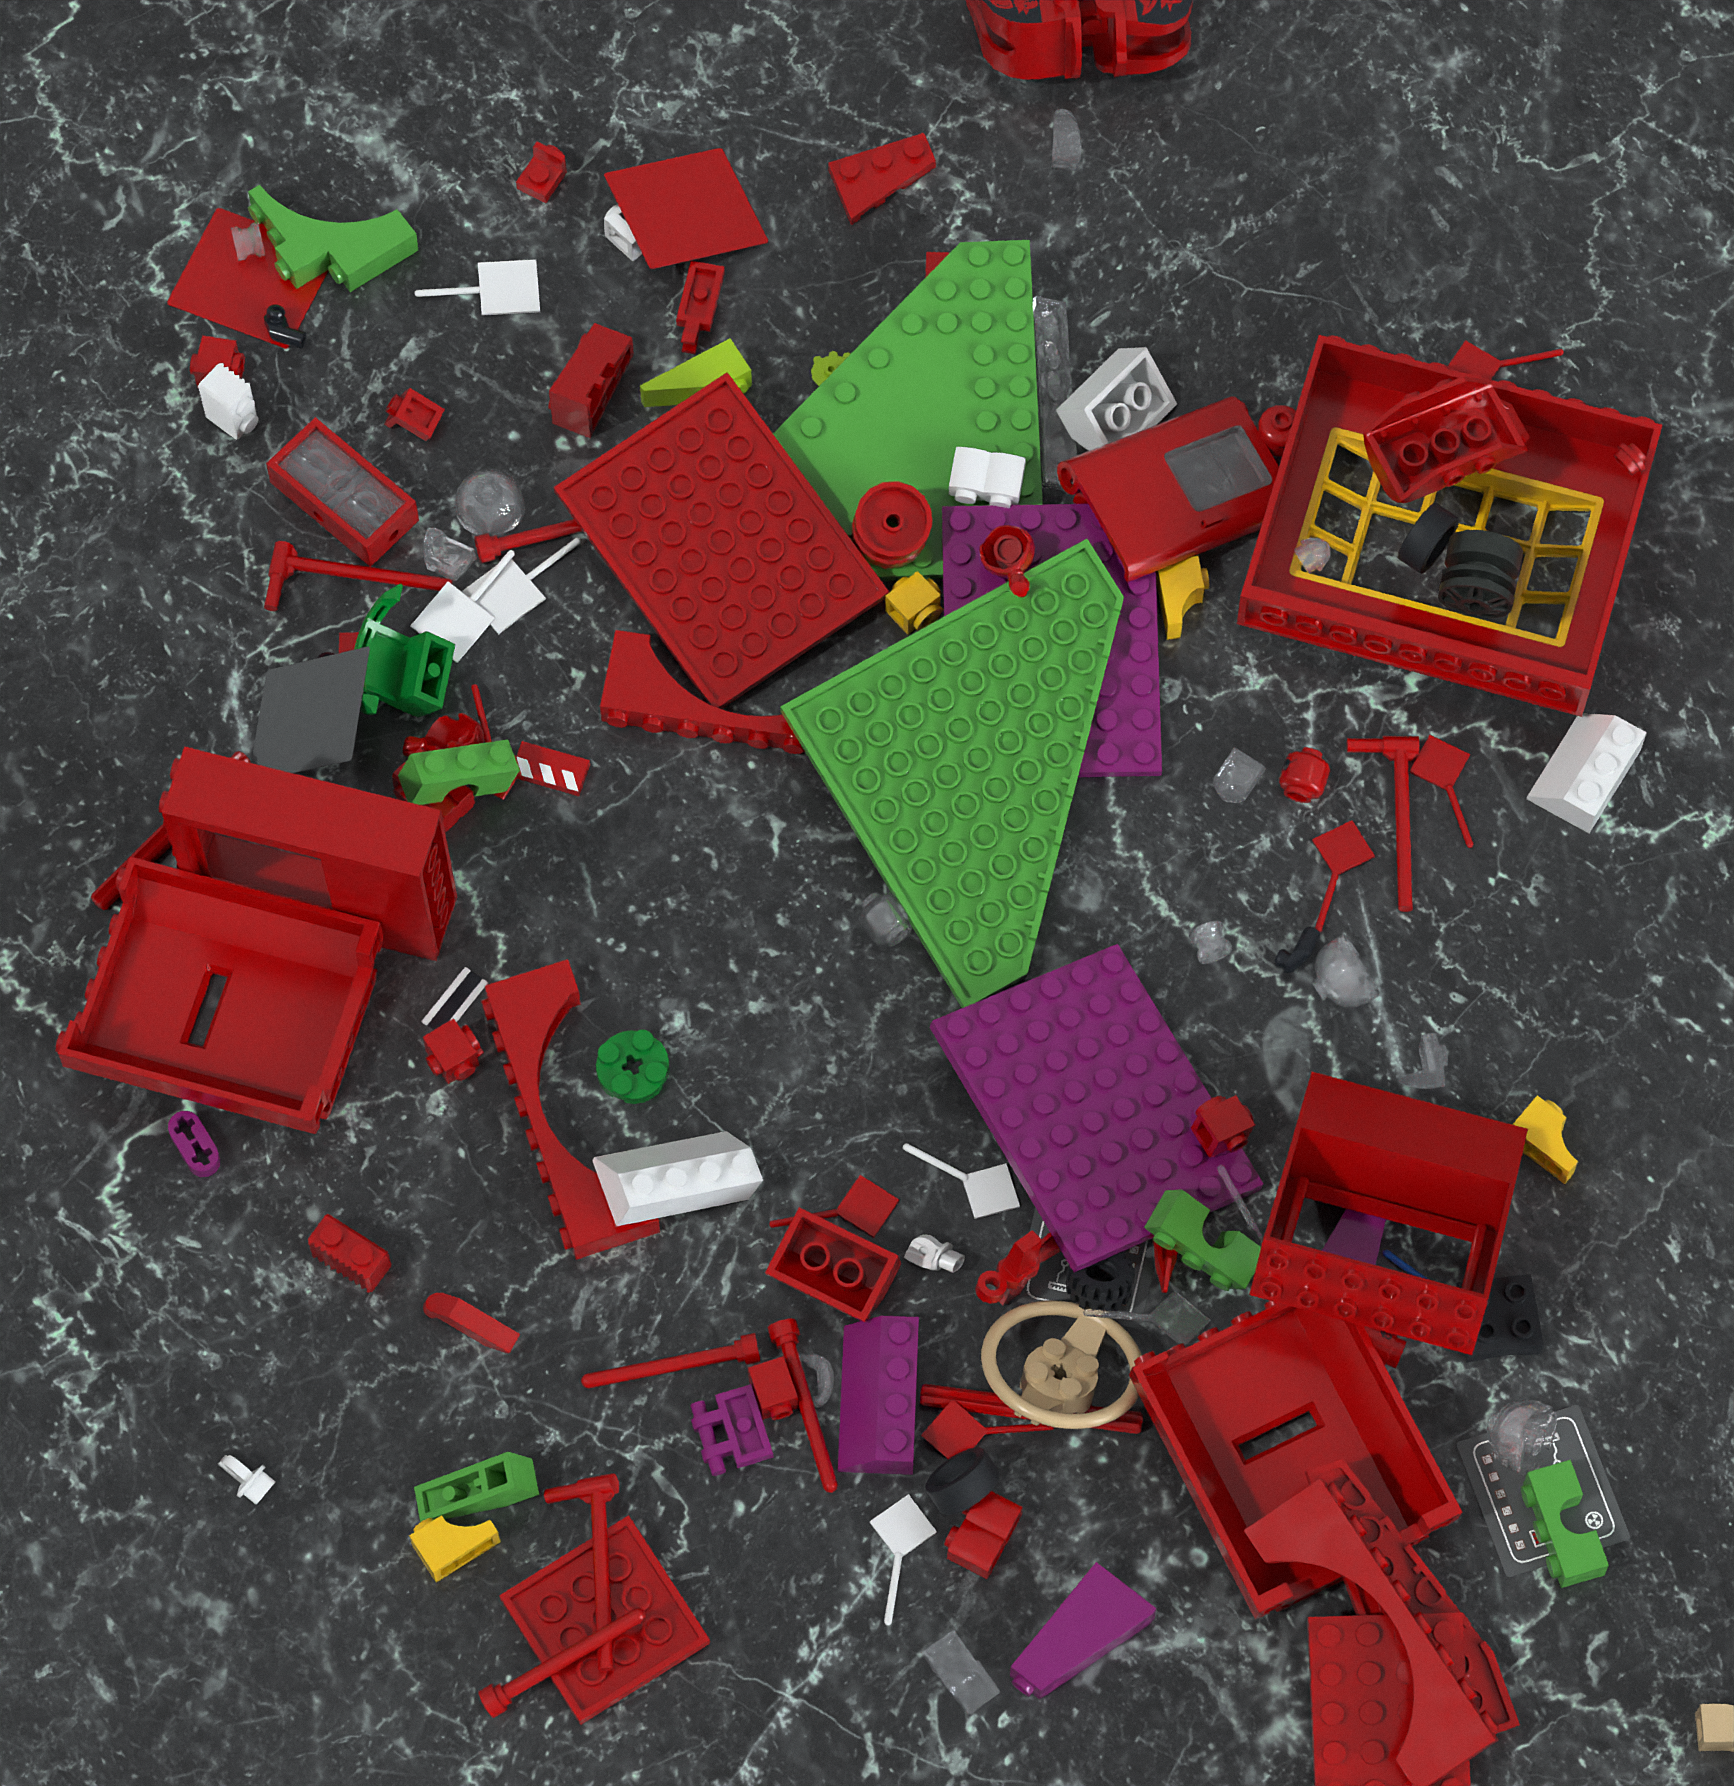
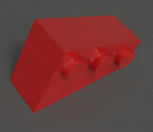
M596 323L593 324L588 333L583 334L577 350L549 390L550 400L548 408L551 409L553 424L585 437H592L634 355L632 337Z

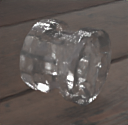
M258 222L251 223L249 227L243 229L238 226L231 227L238 261L246 260L247 256L254 254L258 257L265 256Z
M1221 921L1204 923L1189 933L1191 943L1198 948L1197 958L1202 964L1218 961L1226 957L1233 950L1231 942L1224 938L1225 928Z

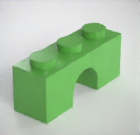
M507 739L410 754L398 777L407 801L423 805L442 802L450 791L470 784L474 797L506 792L520 769Z
M1165 1190L1144 1227L1154 1235V1242L1167 1250L1174 1249L1183 1256L1181 1258L1182 1262L1190 1268L1206 1272L1211 1276L1210 1282L1224 1291L1246 1289L1255 1273L1261 1247L1240 1231H1222L1217 1241L1210 1246L1205 1241L1202 1232L1203 1223L1210 1209L1183 1190Z
M1571 1459L1527 1472L1523 1482L1524 1485L1521 1486V1494L1526 1507H1532L1536 1521H1533V1527L1539 1543L1545 1542L1549 1556L1546 1557V1564L1550 1576L1553 1579L1558 1578L1561 1588L1604 1576L1609 1564L1597 1531L1576 1534L1567 1530L1560 1519V1513L1567 1508L1579 1505L1583 1496Z

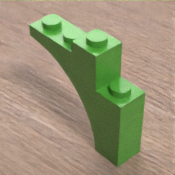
M260 185L248 191L251 204L248 207V211L258 225L264 224L268 230V238L275 247L277 262L274 263L275 268L281 278L285 281L289 279L296 289L329 270L337 284L343 283L349 292H352L418 251L416 232L397 209L381 217L366 221L347 223L326 222L300 215L286 208L273 199Z

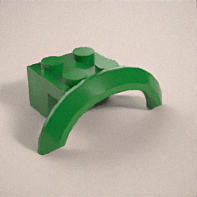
M402 584L386 591L377 599L363 621L354 650L364 647L370 648L360 712L367 715L376 714L379 700L417 718L443 708L456 644L428 631L410 638L380 624L390 608L400 601Z

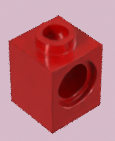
M784 1356L748 1367L749 1382L763 1420L770 1417L772 1420L786 1418L793 1413L794 1409L798 1408V1396Z

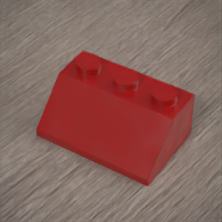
M799 1207L765 1274L866 1323L886 1296L901 1266L899 1255Z

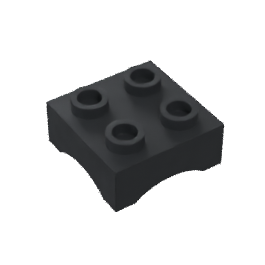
M1531 1274L1493 1278L1473 1355L1465 1354L1466 1362L1506 1355L1540 1354L1544 1343ZM1457 1282L1456 1287L1461 1288L1463 1282Z

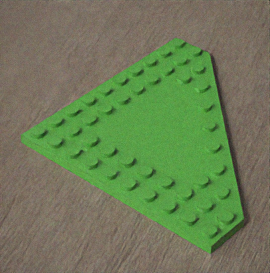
M1030 240L960 242L773 433L851 540V525L859 501L870 488L882 482L899 481L913 486L925 496L932 511L933 524L924 550L913 562L901 568L885 569L869 563L881 581H897L905 576L909 578L917 571L925 579H943L942 506L989 505L990 502L984 500H976L973 504H965L956 501L954 496L949 495V482L956 447L975 448L990 453H1006L1026 458L1019 505H1043ZM889 522L888 526L893 528L897 526L895 523Z
M1088 539L1025 572L1024 576L1030 583L1025 597L1021 598L1014 595L1010 591L1008 581L780 707V712L961 1008L1003 991L1026 978L1124 599L1123 594Z

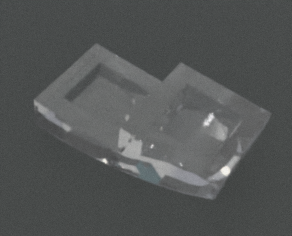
M954 1630L921 1652L936 1675L968 1715L1000 1693L981 1663L975 1661Z

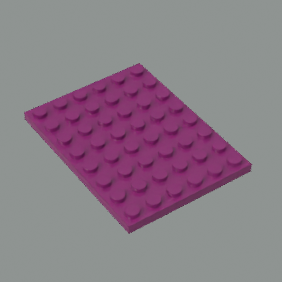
M1089 504L1011 505L1010 508L993 505L942 506L944 617L1009 581L1008 578L998 577L988 572L980 559L979 547L996 527L1002 525L1017 526L1028 531L1033 538L1035 545L1034 558L1025 572L1081 541L1089 540L1123 594L1124 599L1078 777L1162 776L1156 571L1127 583L1124 578V566Z
M1118 944L931 1022L929 1028L1074 1273L1152 1239L1154 1235L1144 1227L1165 1190H1183L1210 1209V1212H1213L1260 1191L1264 1185L1242 1148L1233 1153L1226 1150L1209 1158L1192 1132L1191 1126L1197 1118L1195 1111L1203 1103L1210 1100L1211 1096Z

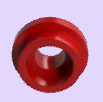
M1621 443L1618 446L1619 450L1613 456L1631 476L1638 471L1642 473L1646 469L1643 464L1646 457L1635 444L1631 443L1627 446Z

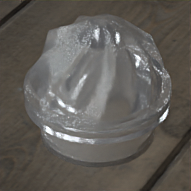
M1317 537L1301 540V545L1294 549L1298 559L1308 574L1316 569L1321 571L1330 559L1329 544Z

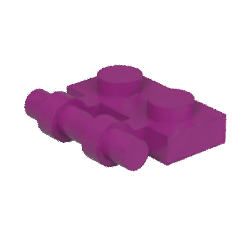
M751 1384L715 1395L718 1406L717 1410L708 1412L704 1401H697L690 1405L694 1417L691 1419L694 1432L699 1433L704 1448L701 1450V1455L704 1463L709 1464L712 1476H718L726 1472L723 1458L733 1455L737 1468L773 1458L772 1448ZM723 1424L728 1440L717 1443L713 1427Z

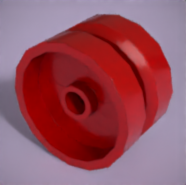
M899 481L882 482L870 488L859 501L851 529L853 543L869 563L885 569L901 568L913 562L924 550L933 524L932 511L925 496L913 486ZM889 522L895 523L897 526L893 528L888 526Z

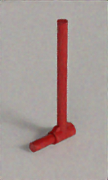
M277 541L274 545L268 573L270 581L264 608L268 611L278 610L283 583L287 578L294 575L295 570L393 585L402 584L407 587L440 591L447 582L453 585V579L298 557V553L291 543Z
M1419 736L1347 738V752L1382 753L1389 761H1394L1398 910L1402 912L1413 910L1408 761H1412L1419 755Z
M614 1473L579 1479L574 1484L544 1490V1499L547 1504L580 1498L591 1505L596 1631L611 1623L606 1502L611 1501L614 1495L619 1492V1481ZM612 1640L597 1648L599 1671L613 1670Z

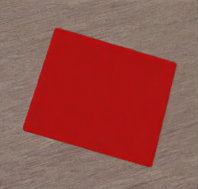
M721 148L604 174L630 230L651 269L768 243V238Z
M217 208L172 291L167 304L287 349L290 345L276 342L269 336L264 323L267 308L274 304L282 306L285 309L284 316L289 327L298 330L329 270L296 289L289 279L283 280L275 268L274 263L277 262L275 247L268 238V230L264 224L258 225L254 220L222 208Z

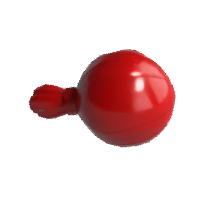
M1011 525L998 526L990 532L979 547L981 563L991 574L1008 578L1010 591L1014 595L1021 598L1025 597L1030 583L1024 576V572L1029 568L1034 558L1035 545L1033 538L1028 531L1020 527Z
M459 713V720L444 715L433 723L425 737H406L403 745V755L409 757L410 754H413L422 747L426 751L480 744L484 742V731L478 722L464 713Z

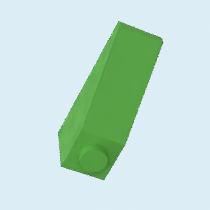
M512 1452L500 1454L414 1487L420 1522L427 1518L435 1520L441 1515L445 1520L506 1507L539 1495L532 1458Z

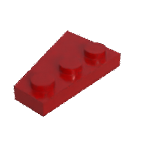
M924 133L828 163V171L851 225L859 221L861 215L872 207L876 209L885 203L888 196L899 189H905L936 167L935 157Z

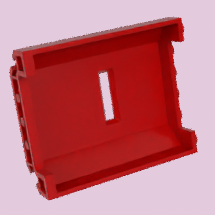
M130 856L126 868L121 867L116 878V888L119 890L123 904L119 914H114L111 918L109 925V935L111 936L107 947L102 946L97 958V967L99 969L96 978H91L87 984L85 1008L83 1012L79 1011L74 1021H69L66 1032L61 1031L56 1042V1052H58L63 1067L316 1134L320 1129V1118L327 1119L333 1108L376 982L377 969H374V960L377 952H380L383 942L381 923ZM212 974L227 977L204 1045L199 1046L188 1043Z
M1273 1301L1265 1303V1310L1255 1315H1252L1251 1311L1240 1314L1231 1320L1232 1326L1222 1331H1219L1217 1327L1205 1331L1197 1337L1199 1342L1187 1348L1182 1343L1158 1355L1151 1351L1134 1360L1136 1366L1131 1368L1129 1374L1255 1619L1264 1617L1274 1609L1276 1612L1287 1609L1343 1581L1341 1574L1318 1565L1298 1562L1265 1563L1244 1532L1246 1528L1307 1488L1309 1483L1305 1471L1343 1458L1371 1494V1498L1385 1516L1389 1517L1396 1526V1530L1411 1547L1428 1538V1534L1432 1531L1453 1523L1463 1513L1364 1326ZM1308 1411L1310 1412L1317 1426L1245 1460L1238 1445Z

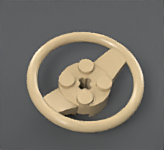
M1047 1300L1021 1305L997 1319L990 1327L983 1341L981 1361L984 1375L990 1387L1008 1407L1015 1411L1014 1415L1020 1418L1024 1416L1030 1419L1031 1423L1036 1426L1043 1424L1063 1429H1085L1097 1427L1119 1418L1139 1398L1131 1379H1129L1127 1389L1118 1400L1101 1410L1084 1413L1090 1408L1094 1398L1099 1367L1096 1358L1106 1333L1124 1351L1130 1371L1133 1366H1136L1134 1360L1142 1356L1131 1335L1120 1324L1102 1312H1091L1090 1307H1086L1084 1310L1079 1307V1304L1073 1302ZM1057 1315L1076 1318L1075 1323L1061 1340L1055 1338L1048 1339L1044 1342L1043 1346L1037 1347L1028 1355L1020 1381V1389H1022L1023 1393L1021 1396L1016 1394L1007 1385L997 1366L996 1351L1002 1336L1017 1323L1033 1317Z

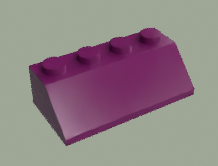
M878 1316L868 1319L866 1323L860 1321L844 1326L838 1472L913 1475L919 1317Z

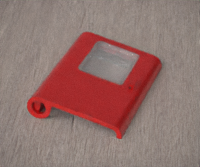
M1231 396L1061 461L1057 467V475L1065 492L1070 495L1082 492L1121 560L1125 570L1124 578L1128 583L1260 530L1279 466L1266 443L1262 441L1258 429L1249 416L1245 403Z

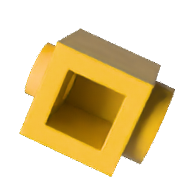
M917 571L909 578L905 576L899 579L892 587L891 592L885 595V611L909 635L914 630L919 631L939 618L940 614L944 611L940 606L941 591L932 579H925Z

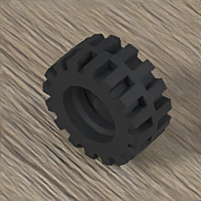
M1120 1252L1075 1273L1069 1265L1066 1276L1067 1295L1071 1294L1070 1299L1073 1303L1079 1301V1307L1084 1310L1086 1307H1090L1091 1312L1097 1313L1098 1309H1102L1103 1313H1110L1111 1308L1117 1311L1121 1309L1122 1304L1126 1305L1129 1297H1131L1135 1276V1267H1132L1133 1262L1130 1258L1126 1259L1124 1252ZM1089 1276H1103L1111 1281H1096Z

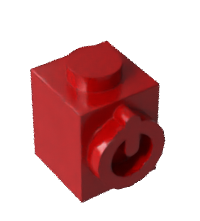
M202 335L198 354L193 353L190 361V374H194L197 388L199 383L219 363H223L224 367H229V371H234V374L239 375L240 379H242L245 355L244 353H239L236 340Z
M454 1018L423 1036L425 1050L429 1055L425 1060L436 1077L442 1074L448 1084L455 1080L462 1081L475 1072L476 1067L479 1066L478 1056L484 1054L477 1038L468 1025L465 1024L459 1027Z
M1220 1095L1206 1101L1195 1111L1197 1118L1191 1126V1130L1209 1158H1212L1226 1150H1229L1230 1153L1236 1152L1247 1145L1249 1142L1248 1137L1255 1124L1250 1110L1241 1104L1236 1095L1228 1099Z

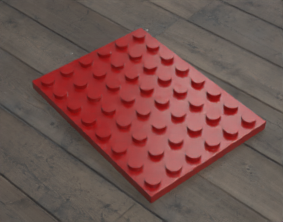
M728 372L553 487L555 494L706 702L720 709H723L883 601L885 595L889 593L883 582Z

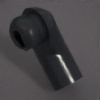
M277 304L269 306L264 316V323L269 336L276 342L302 349L306 341V332L289 327L284 316L285 309Z
M1306 927L1292 953L1285 949L1279 950L1274 961L1275 967L1283 969L1284 973H1292L1297 970L1311 956L1320 938L1319 931L1313 927Z

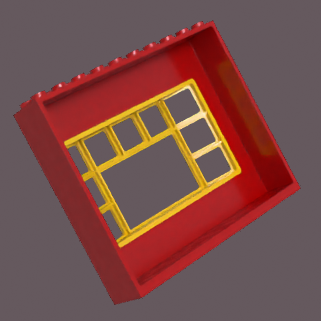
M1319 335L1241 592L1237 624L1582 717L1662 424L1655 423L1652 419L1643 416L1635 418L1623 415L1616 409L1609 407L1600 409L1589 406L1579 399L1569 398L1566 400L1555 397L1544 390L1520 388L1510 381L1501 380L1497 382L1486 379L1476 372L1466 371L1463 373L1449 369L1441 363L1432 362L1429 364L1417 361L1407 354L1398 353L1394 355L1383 352L1373 345L1365 344L1360 346L1346 342L1338 336L1331 335L1326 337ZM1464 376L1489 380L1498 397L1512 404L1530 437L1525 443L1528 449L1527 452L1497 463L1493 469L1486 473L1478 474L1475 472L1467 475L1461 482L1454 485L1483 494L1475 525L1471 527L1459 523L1455 533L1464 530L1487 531L1485 527L1495 497L1530 505L1538 509L1528 541L1509 537L1521 546L1525 557L1515 595L1513 596L1512 610L1508 614L1506 625L1465 616L1460 613L1352 585L1372 515L1377 514L1415 524L1423 512L1434 503L1437 491L1424 497L1419 512L1384 504L1377 501L1381 484L1373 471L1367 495L1363 497L1329 479L1328 475L1337 445L1369 461L1364 445L1363 430L1399 403L1406 395L1416 391L1419 393L1428 391L1445 379L1453 381ZM1621 443L1627 446L1633 443L1645 455L1646 460L1643 461L1646 469L1642 473L1638 471L1631 476L1617 462L1613 455L1619 450L1618 446ZM1324 491L1361 510V516L1352 543L1315 525V519ZM1549 511H1591L1581 545L1540 544ZM1310 537L1348 557L1341 582L1301 571ZM1535 558H1578L1569 591H1528L1527 586ZM1523 604L1565 605L1555 639L1516 629Z

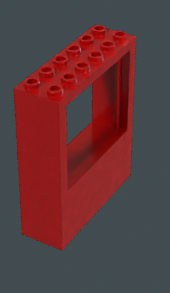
M184 746L180 759L175 758L171 767L170 779L172 783L169 792L164 791L159 802V812L162 813L164 819L163 826L166 827L168 832V842H171L172 855L176 858L177 869L380 922L383 932L382 948L437 961L457 900L441 810ZM215 833L222 834V835H226V836H230V837H234V838H238V839H242V840H246V841H250V842H254V843H258V844H262V845H266V846H270V847H274V848H278V849H282V850H286V851H290V852H294V853H298V854H302V855H306V856H310V857H314V858H318V859H321V860H317V859H313V858H309V857H305V856H301V855H297V854H293V853H289V852H285V851H281V850H277V849H273V848H269V847H265V846H261V845H257V844H253V843H249V842H245V841H241V840H237V839H233V838H229V837L217 835V834H215Z
M1311 1072L1264 1234L1249 1295L1473 1355L1490 1295L1528 1129ZM1304 1197L1472 1242L1462 1287L1458 1288L1292 1243Z

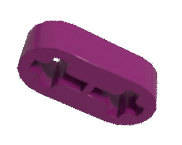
M180 1111L174 1114L168 1122V1131L187 1167L198 1177L213 1175L220 1167L221 1159L217 1147L195 1113L190 1111ZM184 1122L187 1126H191L194 1139L190 1141L183 1132H180L179 1125ZM200 1147L205 1156L210 1155L208 1157L209 1164L204 1166L201 1162H197L196 1148Z

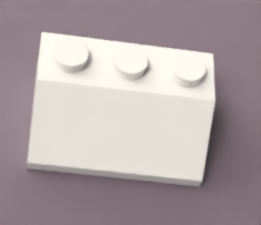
M1147 347L1120 348L1064 401L1056 411L1071 438L1090 451L1157 425L1177 403Z
M1583 713L1582 717L1577 716L1528 794L1527 800L1590 833L1641 751L1647 732L1615 715Z

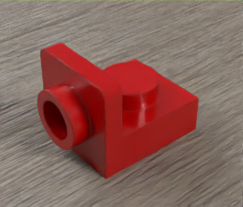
M536 142L533 146V158L516 181L517 189L547 203L567 173L566 159L563 153L553 145L546 146Z
M409 388L402 395L395 394L385 410L389 416L384 425L391 428L397 423L419 438L427 441L431 438L445 409Z

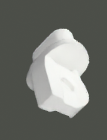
M920 1235L911 1242L904 1258L923 1268L935 1271L943 1268L954 1273L963 1265L965 1255L953 1251V1245L949 1242L942 1244L931 1235Z
M225 1455L218 1463L219 1466L241 1483L237 1497L240 1498L244 1494L256 1505L275 1483L272 1478L263 1472L265 1469L263 1464L251 1472L231 1455Z

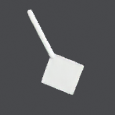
M907 1143L903 1145L905 1151L963 1180L974 1219L1020 1207L1007 1163L965 1174Z
M909 1494L870 1521V1524L895 1556L884 1619L886 1625L892 1623L902 1557L937 1533Z

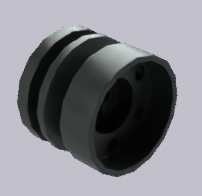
M1464 530L1451 535L1444 563L1447 568L1443 570L1438 599L1441 604L1454 612L1476 618H1498L1509 614L1512 610L1513 596L1517 586L1514 580L1518 578L1523 555L1521 546L1509 537L1484 530Z

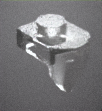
M427 528L422 543V554L427 569L456 582L477 559L474 548L447 537L445 532L438 528Z
M1234 747L1217 774L1213 776L1214 788L1223 801L1232 803L1242 802L1246 800L1266 768Z
M1437 1033L1423 1034L1419 1044L1423 1070L1399 1078V1083L1420 1089L1445 1087L1444 1066L1448 1065L1446 1047L1444 1044L1439 1045Z

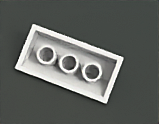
M727 1131L597 1156L592 1160L616 1226L749 1200L763 1181L751 1147Z

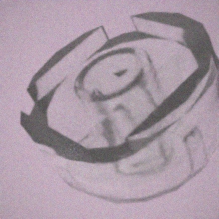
M487 468L477 470L464 478L457 489L455 511L458 523L462 528L464 527L471 532V536L489 533L490 536L496 535L499 538L510 535V530L514 529L517 524H521L525 513V502L519 484L511 475L502 470Z
M1345 934L1334 938L1321 948L1314 964L1318 978L1313 980L1312 983L1323 1000L1329 997L1338 1006L1357 1008L1373 1001L1379 996L1380 992L1368 968L1359 959V953Z
M1526 1398L1514 1400L1505 1405L1499 1413H1493L1487 1425V1433L1490 1434L1489 1443L1495 1459L1504 1467L1526 1477L1527 1472L1538 1469L1543 1460L1536 1459L1542 1447L1550 1449L1556 1432L1557 1413L1551 1411L1553 1407L1540 1401Z

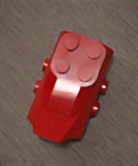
M1464 376L1453 381L1451 379L1442 380L1432 389L1423 393L1416 391L1406 395L1399 403L1363 430L1364 445L1369 463L1385 493L1391 500L1398 503H1408L1439 491L1446 486L1456 485L1465 476L1472 473H1486L1493 469L1497 463L1527 452L1528 449L1525 443L1530 438L1512 404L1498 397L1489 380Z

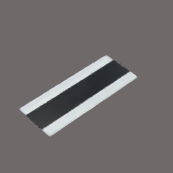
M465 967L421 1022L432 1030L453 1018L457 1022L488 982Z

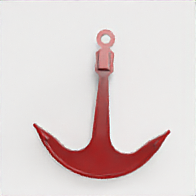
M1032 1230L1016 1241L1007 1257L998 1262L996 1271H986L979 1276L975 1287L978 1298L989 1304L1000 1302L1004 1306L1021 1294L1028 1280L1037 1275L1040 1263L1061 1251L1051 1233H1048L1041 1239ZM1153 1240L1155 1267L1161 1291L1167 1293L1178 1252L1174 1249L1167 1250ZM991 1284L994 1285L996 1288L995 1290H990L986 1287V1285Z

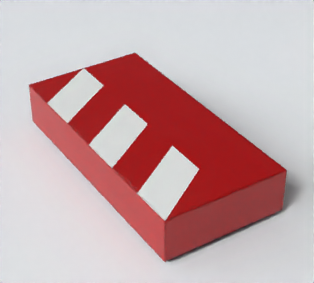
M524 741L521 742L516 756L520 769L517 779L580 796L590 768V760Z

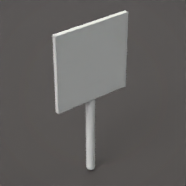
M536 260L478 263V287L416 290L414 293L417 297L480 293L482 315L540 312Z
M577 537L527 575L524 574L512 559L506 564L475 601L476 604L495 618L490 625L498 635L546 599L531 580L581 543L580 538ZM494 568L465 588L462 593L470 597Z
M509 550L470 597L466 596L450 582H447L410 627L419 634L428 631L456 644L452 660L458 663L494 621L495 618L476 604L475 601L515 554L514 551Z

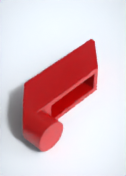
M434 1293L423 1304V1311L428 1317L438 1318L482 1345L509 1354L520 1336L518 1332L462 1299L445 1293Z

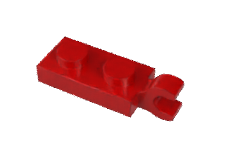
M696 261L690 262L676 318L677 326L685 327L681 343H683L682 352L696 354L700 330L711 331L725 275V266Z

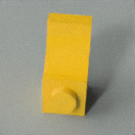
M1199 556L1190 557L1156 571V586L1166 640L1181 638L1183 616L1191 606L1203 602L1204 589H1209L1207 568L1200 567Z
M1537 1095L1512 1125L1528 1129L1523 1153L1565 1184L1574 1174L1578 1163L1567 1150L1562 1138L1561 1131L1567 1117L1563 1115V1111L1557 1104L1550 1100L1544 1101Z
M442 1515L435 1520L433 1518L423 1520L413 1529L414 1533L409 1535L413 1548L436 1583L500 1543L499 1533L491 1520L476 1526L463 1527L446 1522Z

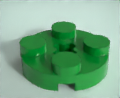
M631 1030L620 1032L609 1038L606 1043L599 1047L596 1072L599 1084L606 1094L612 1098L614 1096L622 1099L625 1103L638 1104L651 1100L660 1093L669 1075V1058L665 1047L649 1031ZM633 1059L635 1062L640 1061L642 1063L638 1067L639 1073L634 1075L630 1070L624 1071L622 1067L627 1065V1061Z

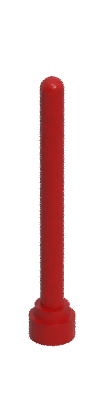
M572 519L499 538L496 535L490 536L489 533L474 536L477 554L482 564L494 561L496 556L501 555V551L582 532L576 521Z
M794 1318L780 1320L768 1326L772 1343L776 1344L777 1349H782L798 1396V1406L823 1489L828 1493L836 1491L838 1483L797 1351L796 1344L799 1343L797 1337L800 1335L797 1321Z
M755 1333L741 1335V1339L735 1340L734 1345L587 1373L581 1378V1383L585 1388H594L736 1359L738 1363L745 1362L746 1365L759 1363L761 1361Z
M635 1608L505 1685L499 1683L496 1686L492 1683L481 1689L478 1693L485 1709L493 1718L507 1711V1706L512 1703L511 1699L643 1622L646 1618L645 1611L641 1608Z

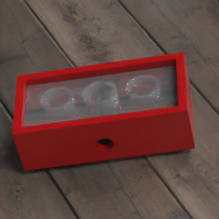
M316 417L266 463L270 483L370 567L419 521L416 501Z

